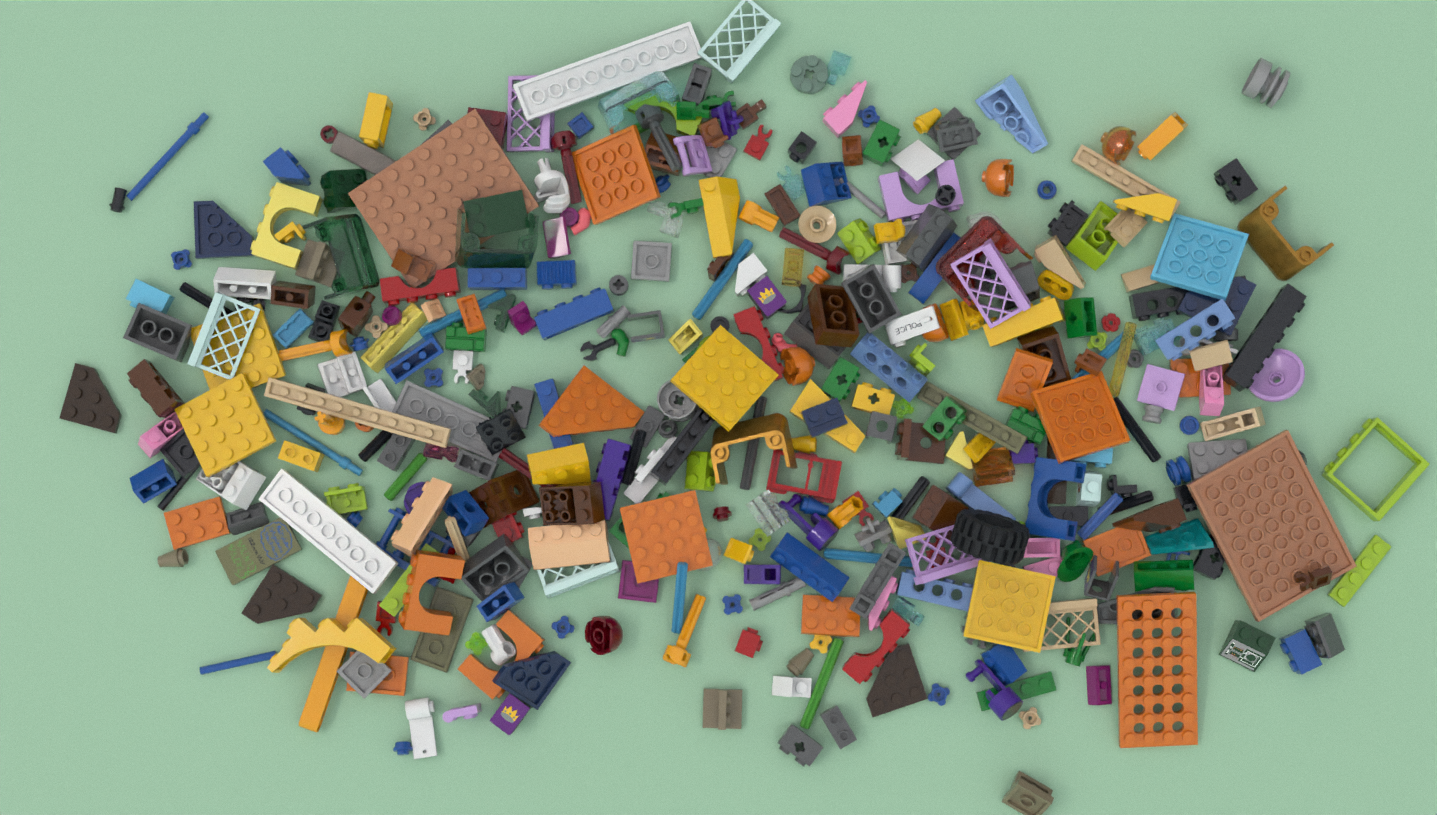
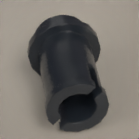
M116 187L112 204H109L111 211L122 213V210L125 209L123 205L127 190Z

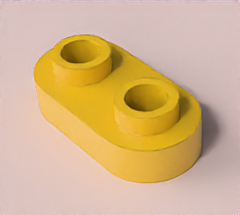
M1051 270L1042 271L1037 279L1042 289L1061 300L1071 298L1074 292L1072 283Z

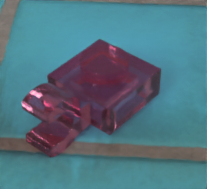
M426 443L423 456L442 460L444 456L448 461L456 462L459 448L454 446L443 448Z

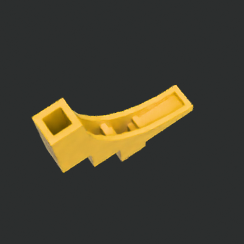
M298 617L289 624V629L286 632L291 639L289 638L283 643L282 650L270 659V664L267 668L272 673H280L292 660L301 654L315 648L330 645L353 648L366 654L377 663H385L397 648L363 618L352 619L347 625L348 629L344 628L334 618H325L318 624L317 629L306 618Z

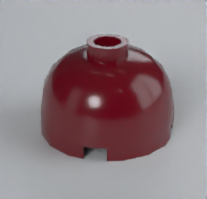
M610 616L591 618L592 620L586 624L585 639L587 643L590 642L592 652L597 655H605L615 651L623 639V630L620 623Z

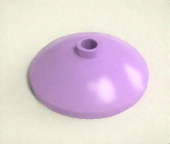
M1275 349L1273 354L1263 361V369L1253 376L1254 382L1249 387V390L1259 399L1269 402L1283 401L1292 397L1299 391L1305 379V369L1302 361L1291 351Z

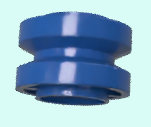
M1183 456L1176 457V462L1172 459L1166 461L1168 477L1175 486L1181 485V480L1185 483L1191 481V471Z

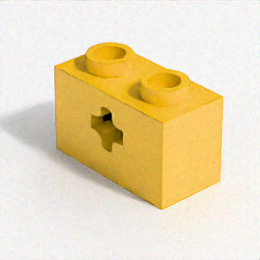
M862 382V385L858 384L856 387L851 408L868 413L875 411L890 415L895 394H891L892 390L881 387L880 390L873 388L872 384ZM876 395V399L879 401L871 404V400L868 397Z
M284 440L278 459L318 472L325 454Z

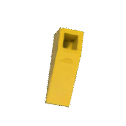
M1156 193L1113 200V203L1117 204L1116 208L1127 211L1129 208L1135 210L1134 214L1145 217L1147 214L1153 216V221L1163 224L1164 221L1170 220L1177 199Z
M730 538L723 556L745 564L746 561L751 562L755 551L751 550L752 545Z

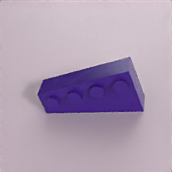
M607 439V443L603 445L601 452L603 458L601 462H598L596 469L598 476L596 480H593V482L601 481L606 520H611L631 445L612 439Z

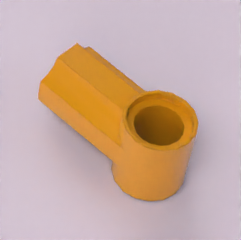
M746 200L738 217L748 224H755L769 232H773L779 220L778 216L763 210L761 206L749 200Z
M853 495L845 503L838 505L829 512L827 516L839 530L851 521L852 517L864 509L863 502L859 497Z

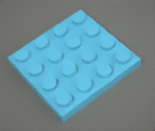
M1174 213L1150 279L1226 301L1249 234Z

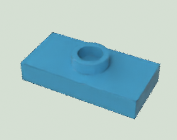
M300 308L273 336L287 349L314 322Z

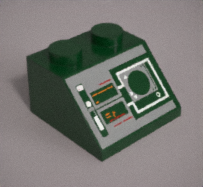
M1235 620L1219 655L1255 672L1267 657L1276 638L1241 620Z

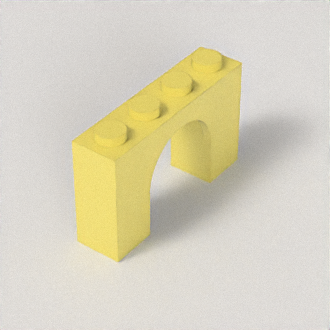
M276 182L275 186H272L269 196L271 199L269 204H266L264 207L263 215L265 216L263 221L258 224V236L256 240H253L250 250H252L251 254L255 257L297 270L303 251L278 242L274 236L275 222L281 214L291 210L317 217L323 199L318 195Z

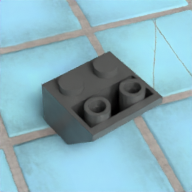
M1031 260L1011 267L1010 270L1028 299L1033 301L1040 298V288ZM996 284V294L1005 296L1007 290L1005 286ZM998 298L1001 305H1003L1004 299ZM1006 300L1004 309L1009 310L1017 307L1014 301Z
M1324 613L1305 620L1306 626H1304V629H1306L1308 636L1311 637L1313 646L1320 658L1329 659L1345 650L1331 613Z

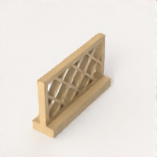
M1097 598L1050 602L1048 615L1051 614L1057 620L1050 628L1046 625L1045 628L1048 631L1044 634L1043 640L1050 632L1059 639L1054 645H1048L1043 641L1042 643L1046 646H1041V650L1078 647L1079 643L1077 642L1088 629L1095 633V641L1088 642L1085 640L1083 646L1101 645ZM1092 610L1093 619L1087 624L1080 617L1085 611ZM1065 613H1071L1076 617L1069 626L1061 620ZM1078 619L1086 625V628L1080 635L1072 629V626ZM1059 621L1067 627L1061 636L1052 630ZM1069 630L1078 636L1073 643H1067L1063 639Z

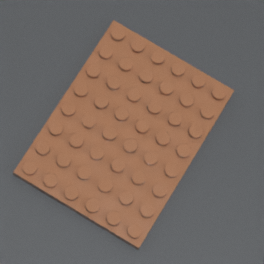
M476 109L348 193L392 260H394L398 249H401L434 264L428 279L436 274V270L445 269L495 236L471 240L463 201L523 190L527 214L539 207L534 196ZM401 273L411 288H416L425 282L409 274Z
M1288 430L1276 434L1187 484L1257 622L1316 590H1312L1309 587L1307 590L1301 591L1300 584L1304 582L1296 583L1294 580L1295 575L1305 574L1310 576V573L1315 569L1329 566L1332 571V581L1356 567Z

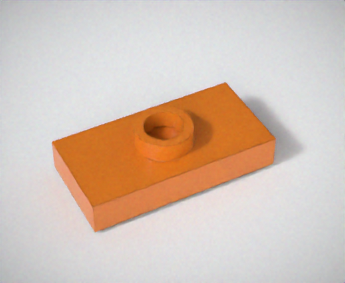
M475 294L456 299L468 335L485 330L486 325Z

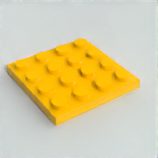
M260 303L253 305L261 310L235 376L241 373L245 374L251 388L267 383L269 377L279 379L287 376ZM248 308L241 311L245 322L251 320L255 311ZM238 313L228 316L232 327L242 324ZM226 318L218 321L217 327L219 332L230 329ZM203 324L195 326L191 330V339L194 345ZM244 325L234 329L238 340L246 336L247 332ZM231 330L221 334L225 345L235 341ZM219 336L212 338L210 341L213 350L223 346ZM237 343L227 347L231 358L239 354L240 349ZM224 348L214 352L218 363L228 359ZM212 354L204 356L203 365L210 367L216 364ZM230 361L220 364L222 372L230 375L233 369ZM203 370L209 390L229 380Z
M720 325L674 375L670 382L729 432L779 375Z
M243 373L174 409L206 477H210L276 442L274 434Z
M978 560L963 636L1040 653L1056 576Z

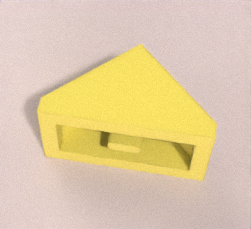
M689 319L668 341L679 354H682L701 339L703 333Z
M961 431L957 433L944 457L964 469L970 470L973 469L971 458L963 450L967 443L964 432Z
M892 516L887 518L892 529L893 538L900 549L907 547L905 539L925 534L921 525ZM912 541V544L918 543L919 541Z

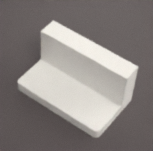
M382 379L368 387H363L364 392L374 407L393 411L396 400Z

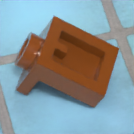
M716 117L697 125L706 146L718 148L724 145L725 140L729 139L728 135H723Z
M861 135L842 137L844 166L863 165Z
M1086 348L1083 355L1079 353L1074 362L1077 365L1075 372L1078 373L1082 368L1098 376L1107 359Z

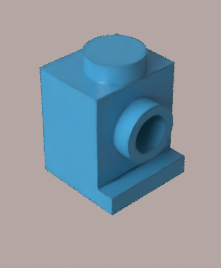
M893 488L889 493L885 491L878 497L880 502L874 501L872 505L886 518L903 502L900 499L902 495L897 489Z

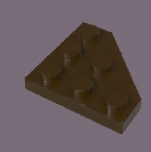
M75 363L59 418L117 434L122 415L115 406L106 386L101 381L97 370Z
M273 564L241 614L259 624L313 611L322 595Z
M909 643L896 647L892 653L888 652L866 698L872 717L928 699Z

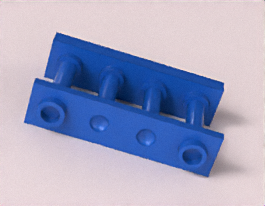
M398 507L395 510L390 508L388 512L392 513L394 517L381 540L375 544L398 562L397 566L406 570L410 562L403 559L404 553L398 549L394 550L393 553L388 551L387 543L400 520L404 518L407 512ZM430 530L419 550L426 543L431 545L434 538L444 543L440 553L447 554L448 550L451 547L454 548L450 536L447 535L444 538ZM434 577L426 582L436 587L440 579Z

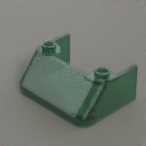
M457 209L455 261L460 267L527 269L531 266L537 248L538 215L533 212L529 213L530 228L528 229V234L519 238L517 250L480 249L478 236L471 232H465L466 213Z
M357 214L325 217L302 226L303 230L315 228L317 238L322 242H328L339 278L333 280L332 290L334 293L324 296L325 300L344 297L379 286L380 280L362 220Z

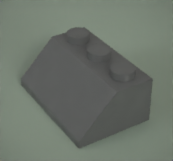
M928 204L896 251L924 272L954 232L957 224L939 207Z
M875 264L865 266L841 283L868 334L902 315Z
M138 303L123 338L182 362L189 347L192 325Z
M808 304L784 333V335L801 348H804L828 369H830L846 348L815 344Z
M503 534L467 560L464 564L461 580L481 601H484L503 585L512 583L526 574L529 568L516 546Z

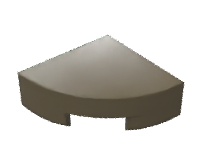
M482 364L477 365L466 375L477 391H480L484 386L485 368Z

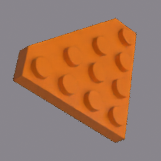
M583 366L538 426L553 437L613 431L616 429H631L644 414V411L586 366Z

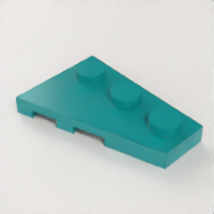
M1198 518L1185 522L1178 528L1162 533L1157 532L1144 537L1152 555L1214 548L1213 541Z

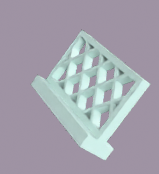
M741 0L697 54L732 84L776 32L781 23L777 19L772 18L754 1ZM745 2L752 6L753 14H742L741 7ZM756 16H764L768 23L765 26L757 27ZM742 17H753L754 27L743 28ZM732 18H740L741 28L730 29L729 21ZM754 30L755 38L752 41H744V31ZM741 31L742 41L731 42L730 32ZM721 32H728L729 42L718 43L717 35ZM742 44V54L732 55L731 45ZM729 45L730 56L719 57L718 46ZM716 46V57H708L703 53L707 47ZM719 59H730L731 67L727 71L723 70L720 67Z
M215 292L187 364L226 379H232L236 374L261 309L226 296L223 293ZM226 300L234 303L237 311L227 315L224 309ZM247 308L255 311L253 318L245 322L241 311ZM238 313L242 324L232 327L228 316ZM226 318L230 329L219 332L217 323L219 320ZM244 325L247 332L246 336L238 340L234 329ZM231 330L235 341L225 345L221 334ZM219 336L223 346L213 350L210 341L212 338ZM237 343L240 349L239 354L231 358L227 347ZM224 348L228 359L218 363L214 352ZM212 354L216 364L210 367L203 365L204 356ZM230 361L233 367L231 374L223 373L220 364Z
M610 543L611 560L608 563H599L596 566L592 564L586 570L579 566H572L575 570L568 577L561 574L564 567H561L559 572L545 569L544 573H542V570H537L546 597L549 599L619 572L620 569ZM547 571L557 575L555 581L546 584L545 581Z

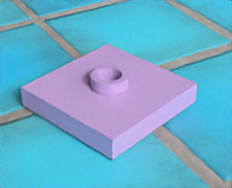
M1147 364L1137 401L1175 411L1185 374Z

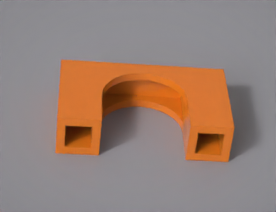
M416 549L415 555H412L410 561L412 570L411 574L407 576V593L405 592L402 602L404 608L399 614V623L404 630L449 636L453 620L451 613L423 607L419 601V592L423 584L434 577L461 579L465 560L461 556Z
M508 610L496 623L514 641L517 648L515 661L529 658L534 652L538 654L545 646L542 644L545 639L511 610ZM470 654L459 666L458 670L492 700L495 697L500 698L506 691L492 681L498 671L487 667L475 655Z

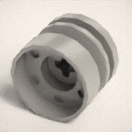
M1260 58L1248 76L1242 89V94L1254 99L1258 93H1261L1259 102L1263 104L1268 98L1266 105L1272 108L1283 95L1288 85L1290 72L1285 70L1280 76L1282 68L1278 67L1272 73L1270 72L1272 63Z
M670 380L665 382L658 391L657 403L659 409L664 415L674 421L684 422L690 420L700 408L671 383ZM678 397L684 399L682 401L683 405L681 406L679 404H676L678 402Z

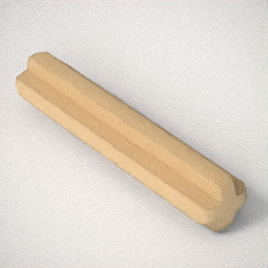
M448 516L444 522L456 554L461 556L466 563L470 555L455 517Z

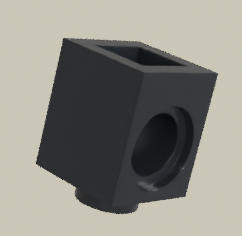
M801 131L788 149L789 158L796 163L801 162L803 164L816 147L817 142ZM803 145L806 147V151L799 153L796 151V147Z

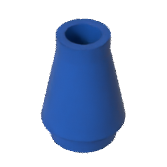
M803 496L799 506V511L810 515L817 513L826 517L829 510L828 505L821 503L811 496Z

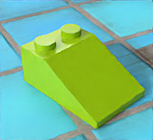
M1100 201L1065 248L1096 271L1107 260L1118 243L1110 235L1111 233L1104 229L1118 213Z

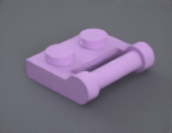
M701 135L680 136L673 139L674 145H677L682 163L683 176L707 174L712 171L706 146ZM684 144H686V148H687V151H688V155H689V158H690V162H691L692 167H690V163H689V160H688V156H687V153H686V149H685V145H684Z
M481 703L450 709L443 713L442 718L447 723L456 720L460 716H463L464 719L475 718L478 716L477 713L482 711Z

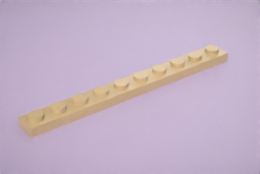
M272 377L268 378L264 396L318 412L321 411L335 417L443 448H447L451 429Z

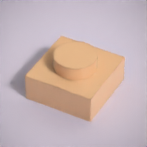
M439 299L428 301L421 305L428 322L436 321L446 316Z

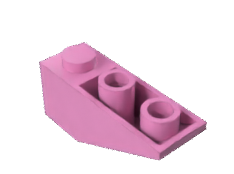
M866 80L862 83H856L851 88L852 92L848 96L846 94L837 101L838 105L834 109L830 107L823 114L825 117L822 122L837 138L852 126L866 88Z
M1222 365L1200 370L1199 389L1200 415L1220 416L1224 406Z
M173 412L140 436L138 445L150 459L159 453L160 449L183 429L176 412Z
M891 576L869 613L868 630L872 631L873 628H878L881 622V618H879L881 611H886L890 603L887 599L890 593L894 594L897 589V578Z

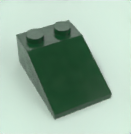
M523 190L463 201L471 240L530 228Z

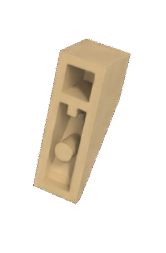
M1057 235L1036 246L1034 255L1039 263L1042 262L1046 268L1078 288L1082 289L1085 287V280Z
M1261 406L1200 423L1205 441L1266 425Z

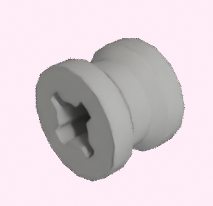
M1145 405V415L1142 416V421L1161 424L1162 419L1160 416L1164 408Z

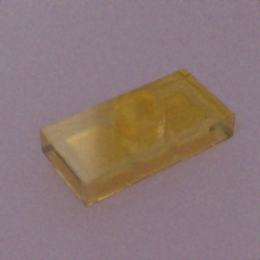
M785 248L782 285L801 287L803 249Z

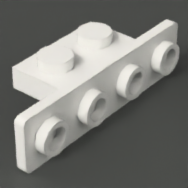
M675 436L669 438L657 451L654 449L647 457L649 459L645 466L641 464L635 471L637 476L624 491V495L635 504L640 503L658 482L650 473L676 440Z

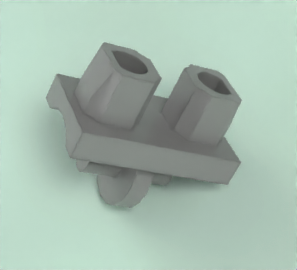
M867 518L865 519L867 525L861 527L862 531L854 534L861 547L863 546L866 552L875 548L873 541L880 539L882 544L892 541L890 534L892 529L886 520L879 523L878 520L871 522Z

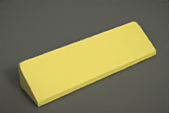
M411 303L402 312L401 321L395 326H389L360 358L372 370L379 373L385 366V363L390 361L427 321L425 313L414 303Z

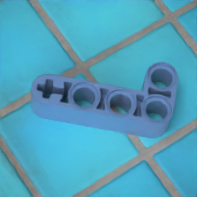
M958 472L946 487L951 494L970 509L989 511L1016 520L1012 514L977 488L961 472Z

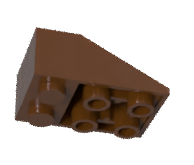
M601 481L539 487L544 526L595 524L605 520Z

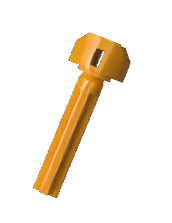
M342 329L331 332L330 340L279 350L278 355L281 361L329 351H333L334 355L339 357L352 354L353 351L347 344L346 336L348 330Z
M321 411L317 412L318 416L314 417L315 421H318L320 429L326 434L338 435L345 428V419Z
M699 594L695 595L676 646L667 645L663 660L673 665L678 664L682 667H687L691 654L685 649L706 597Z

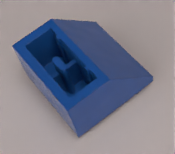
M280 147L263 160V163L281 183L304 186L311 184L308 180L310 175L300 164L296 165L299 161L289 150L284 151Z
M843 162L816 163L801 170L809 207L823 206L852 198L849 186L847 185L848 181ZM841 177L843 178V181H844V183H842V184L839 182V180H840Z

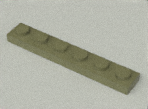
M927 381L917 397L918 399L937 408L946 396H950L967 410L964 414L966 418L962 422L963 424L1019 454L1028 437ZM950 407L948 415L954 418L956 416V409Z

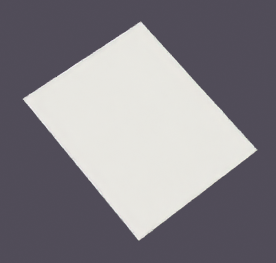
M919 139L891 158L894 163L917 181L945 161Z

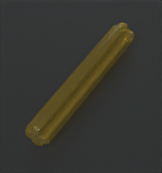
M1132 322L1125 323L1109 386L1112 396L1118 397L1120 394L1137 324Z

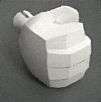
M542 158L537 162L540 174L534 179L538 189L534 198L537 203L546 200L543 206L545 212L562 213L570 204L569 185L563 173L551 170L549 159L545 158L544 163Z

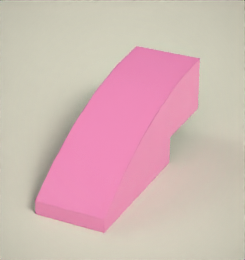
M1029 538L1023 558L1060 557V539Z

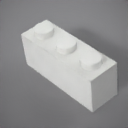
M218 267L213 279L214 292H220L230 297L271 299V285L277 282L276 271Z

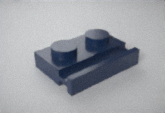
M838 398L801 411L811 438L848 424Z

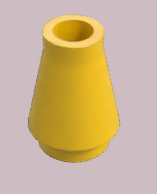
M934 108L916 117L913 126L920 134L927 133L942 115L937 108Z
M811 435L791 438L794 450L808 454L816 452V437L811 438Z

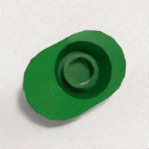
M1078 540L1065 546L1061 552L1062 562L1057 571V577L1060 581L1071 582L1079 578L1093 558V551L1088 547H1084Z

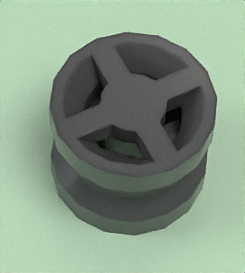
M615 275L610 279L609 288L614 295L621 296L628 291V281L625 277Z

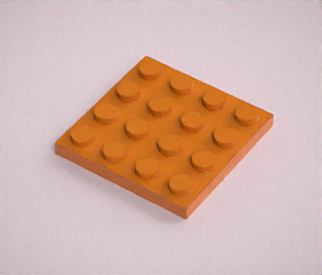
M631 125L572 152L576 175L593 225H598L661 197L636 125Z
M1102 370L1098 376L1088 374L1034 390L1030 393L1058 464L1126 444L1130 441Z
M695 490L620 508L637 584L676 575L678 562H686L688 564L687 572L713 566Z

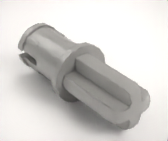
M622 305L611 317L608 316L609 319L596 330L602 338H605L616 327L619 328V324L631 313Z

